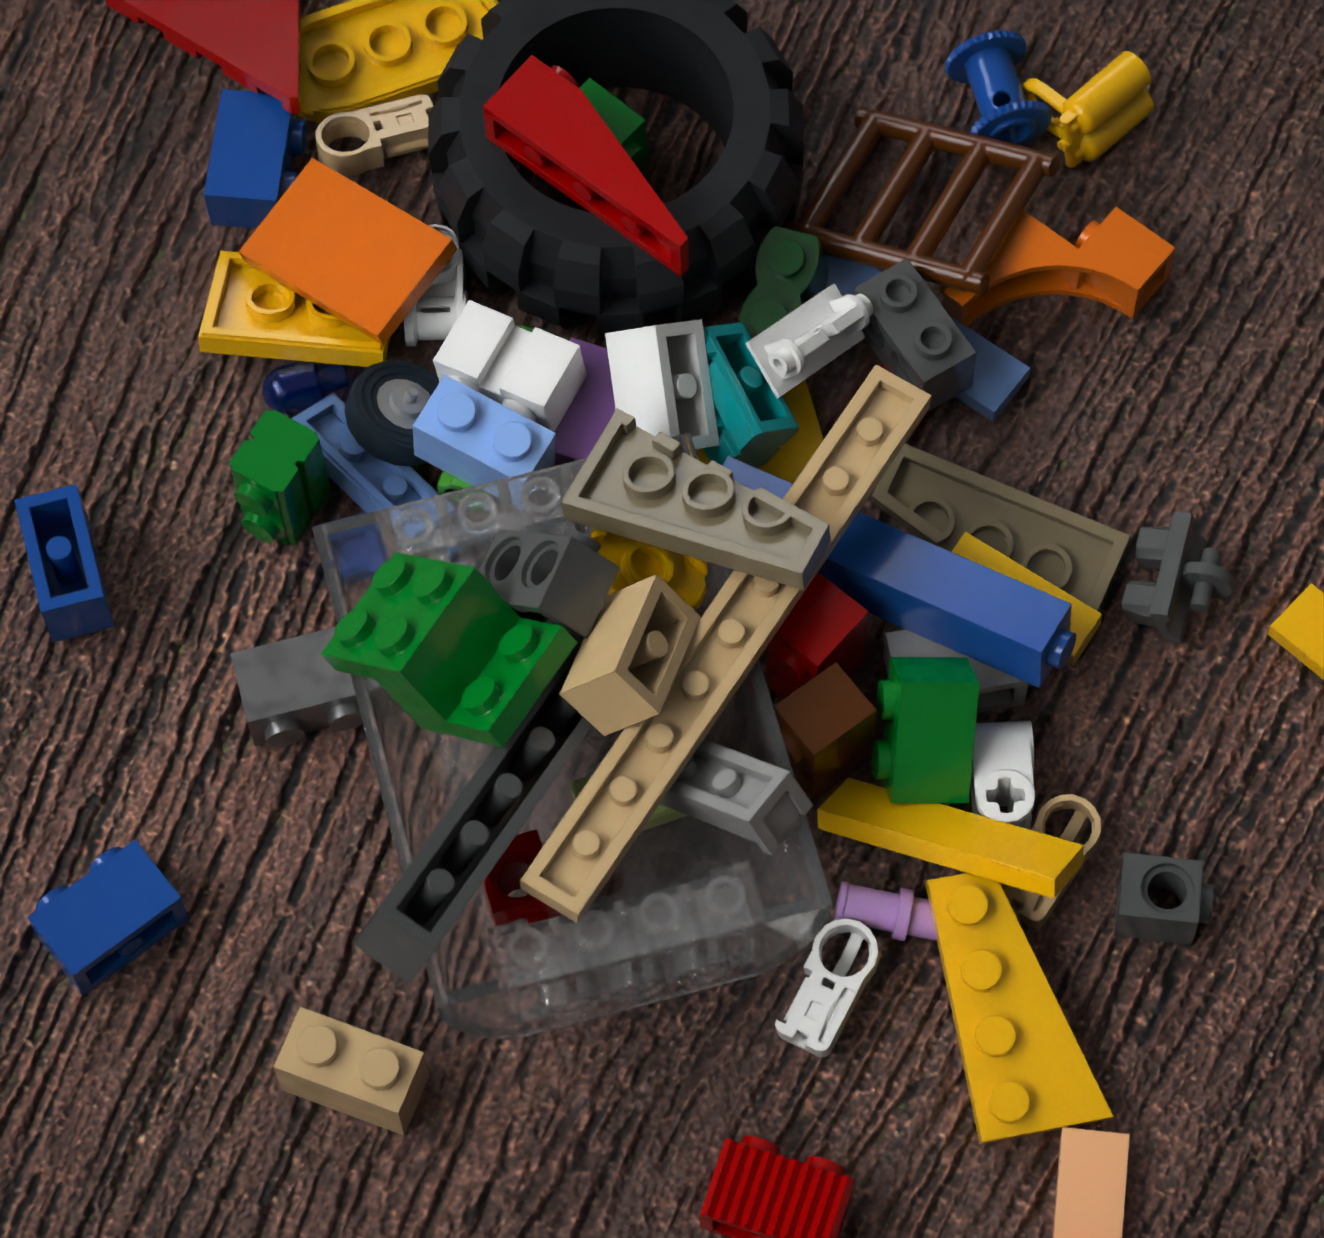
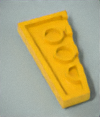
M968 873L927 880L925 885L979 1144L1112 1119L1113 1114L1001 884Z

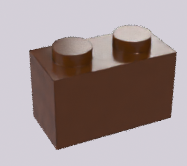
M837 662L773 706V733L771 734L773 757L770 759L771 764L790 771L811 802L872 759L877 710Z

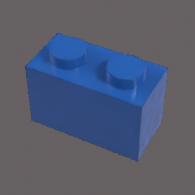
M221 89L204 191L211 225L257 228L299 175L298 172H292L295 155L304 156L307 120L298 119L297 114H291L284 110L282 102L268 93L261 92L258 94L252 91Z
M77 484L15 499V506L40 612L52 642L115 627L88 515Z
M136 839L124 848L114 847L105 851L92 863L88 874L70 887L62 885L48 892L37 903L36 911L27 917L39 941L82 997L189 920L182 898Z

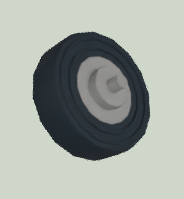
M387 360L370 365L354 381L344 410L347 427L356 442L375 458L392 465L415 467L428 463L414 455L412 425L438 386V377L428 369L408 361Z

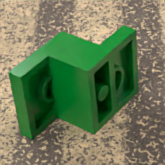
M395 552L388 561L377 569L373 576L372 584L354 609L339 621L335 628V635L320 655L336 671L375 679L420 728L504 748L577 642L563 626L521 618L476 567Z

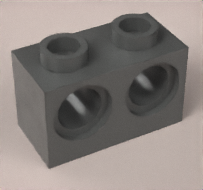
M908 258L854 288L855 296L857 294L865 295L873 306V314L870 316L869 324L862 329L865 336L864 339L887 371L932 395L930 408L927 412L973 386L977 352Z
M529 525L526 532L498 529L479 572L521 618L560 625L572 637L587 639L620 567L598 554L601 545L593 538L581 532L565 529L563 535H555L543 528Z

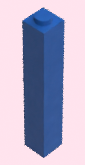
M730 456L722 464V466L733 471L735 481L753 491L762 487L783 499L793 485L788 481ZM860 512L857 513L817 572L863 606L870 614L1038 688H1041L1053 667L1062 669L1065 666L1075 646L1076 633L1070 631L1071 603Z

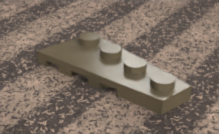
M618 408L615 410L561 501L563 517L566 520L801 590H805L831 542L829 524L762 487L753 491L734 480L733 471L713 460L707 465L684 453L680 442L662 432L653 436L636 426L635 417Z
M904 444L872 494L873 504L922 540L952 552L966 531L1100 612L1130 544L1131 535L907 444Z

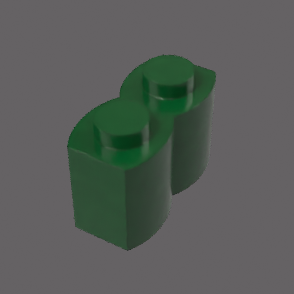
M774 226L765 236L759 248L755 264V275L758 285L746 298L739 317V322L745 325L751 338H754L826 288L828 261L817 236Z

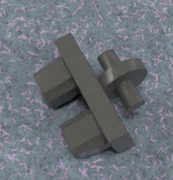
M1174 512L1170 526L1140 528L1136 543V559L1141 568L1158 569L1159 574L1156 583L1130 580L1126 584L1122 600V609L1130 622L1156 627L1163 641L1167 643L1183 644L1191 609L1200 613L1208 612L1211 599L1228 597L1232 593L1234 576L1219 566L1222 553L1214 548H1206L1207 542L1205 538L1192 529L1195 520L1192 513Z

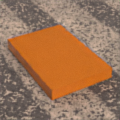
M311 158L238 253L247 264L384 346L458 249L451 238Z

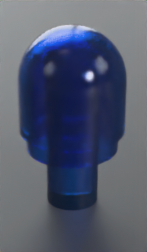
M298 361L270 371L263 381L262 396L266 405L272 411L274 409L283 415L300 413L324 399L326 392L349 387L350 382L345 365L335 364L318 369L315 362Z

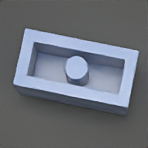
M447 375L443 376L412 425L415 456L522 513H525L555 463V432Z

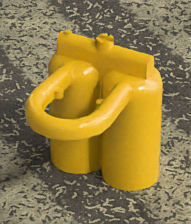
M1123 51L1068 99H1065L1048 85L1035 78H1029L1022 84L1027 101H1037L1035 95H1037L1062 114L1060 119L1051 118L1052 121L1047 131L1061 139L1057 142V146L1064 152L1066 166L1070 168L1075 167L1082 160L1094 161L1154 110L1153 99L1145 89L1151 83L1150 72L1144 62L1130 51Z

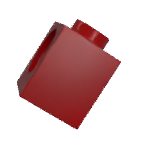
M537 829L517 834L481 884L499 945L515 941L519 943L534 942L545 937L550 931L563 928L561 913L530 894L523 897L507 896L512 891L521 889L520 879L543 848Z

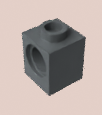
M1124 852L1118 873L1113 936L1192 945L1198 924H1209L1212 912L1213 885L1202 884L1203 861ZM1155 890H1168L1178 897L1181 905L1174 909H1162L1151 902L1148 894Z

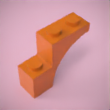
M1115 207L1101 224L1096 220L1089 223L1078 237L1075 246L1023 210L987 271L990 276V282L986 293L979 295L941 286L940 294L943 295L942 306L949 316L969 327L984 314L1015 300L1040 295H1067L1106 304L1133 319L1170 277L1176 247L1118 207Z

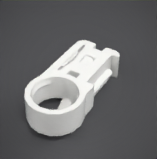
M848 918L834 920L823 926L815 936L812 951L804 965L805 974L810 977H805L784 1018L786 1023L776 1019V1030L780 1038L817 1057H827L832 1052L866 983L876 973L879 963L877 940L872 931L863 923ZM850 932L851 936L831 973L821 962L823 945L829 938L838 933ZM863 940H866L869 946L867 964L853 976H846Z

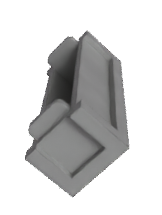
M706 739L702 741L660 803L754 841L764 853L773 855L800 822L799 815H806L813 806L790 771Z

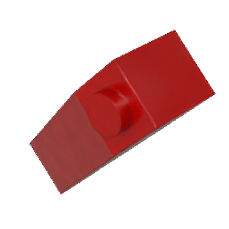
M531 55L483 105L486 138L681 277L689 269L688 236L584 95L576 80L563 68L555 65L550 68Z

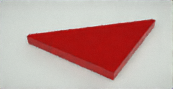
M106 0L107 6L141 25L147 22L163 32L165 40L197 59L205 56L222 66L224 75L253 92L260 94L264 91L280 100L283 109L291 114L301 113V0Z

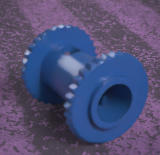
M1006 30L990 31L964 41L947 58L945 70L950 80L960 84H970L981 117L971 127L970 133L1025 146L1036 140L1047 130L1052 121V115L1047 104H1043V102L1038 103V100L1027 101L1015 68L1021 62V59L1025 57L1024 54L1027 53L1025 39L1018 33Z

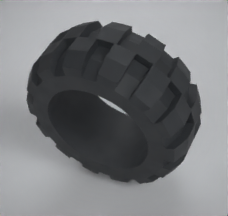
M503 0L494 6L481 19L483 40L467 34L455 48L437 81L440 100L429 113L428 155L433 190L442 225L454 231L458 239L459 250L461 249L463 253L464 263L488 289L500 295L511 287L517 291L519 310L567 329L572 315L597 319V332L600 335L644 327L643 319L667 313L671 314L675 323L685 322L722 305V285L730 281L739 289H742L752 283L756 278L755 264L757 254L765 236L774 226L785 228L789 221L795 220L804 180L803 104L792 94L793 72L773 38L761 27L747 32L748 13L732 0ZM531 55L550 68L555 65L566 70L576 80L579 88L591 78L604 89L636 88L673 98L695 111L716 132L725 149L713 169L691 190L664 204L688 236L689 269L681 277L592 213L561 204L535 189L513 166L510 161L511 155L486 138L483 105Z

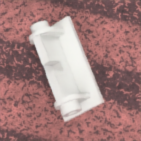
M834 283L746 342L747 348L776 398L784 395L864 339L865 336L862 329L869 324L870 316L873 314V306L870 300L863 294H857L856 296L846 294L842 296Z

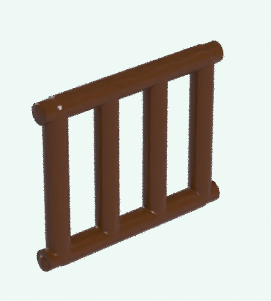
M860 107L854 121L857 128L800 221L798 223L789 221L785 229L817 236L826 255L886 270L908 258L926 282L963 292L984 295L990 282V276L987 273L988 269L1044 176L1054 177L1060 166V158L1056 155L1044 153L1041 150L881 110ZM885 136L908 142V147L853 236L824 229L879 138ZM934 149L964 156L909 248L903 250L877 243ZM988 163L1018 170L964 263L960 265L933 258V254Z

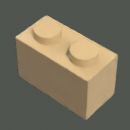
M657 574L607 595L587 639L584 638L560 691V695L603 736L659 715L701 616Z
M299 1007L274 1064V1070L282 1091L405 1136L430 1076L424 1052L303 1007Z

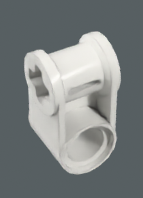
M428 225L451 238L458 250L450 259L449 264L445 265L405 317L404 333L406 347H416L419 340H445L468 302V292L466 290L467 274L461 249L459 250L458 239L454 231L447 226Z
M1031 721L976 723L970 783L972 813L1030 830L1031 811L1033 810L1035 799L1033 778L1034 741ZM1000 806H1006L1008 813L1000 812Z

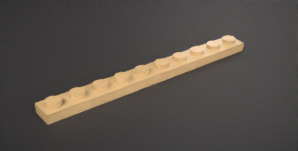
M875 365L783 498L785 501L829 524L831 542L806 588L930 408L932 395L878 365ZM737 570L731 573L700 618L660 714L626 727L520 879L521 890L579 924L805 590Z

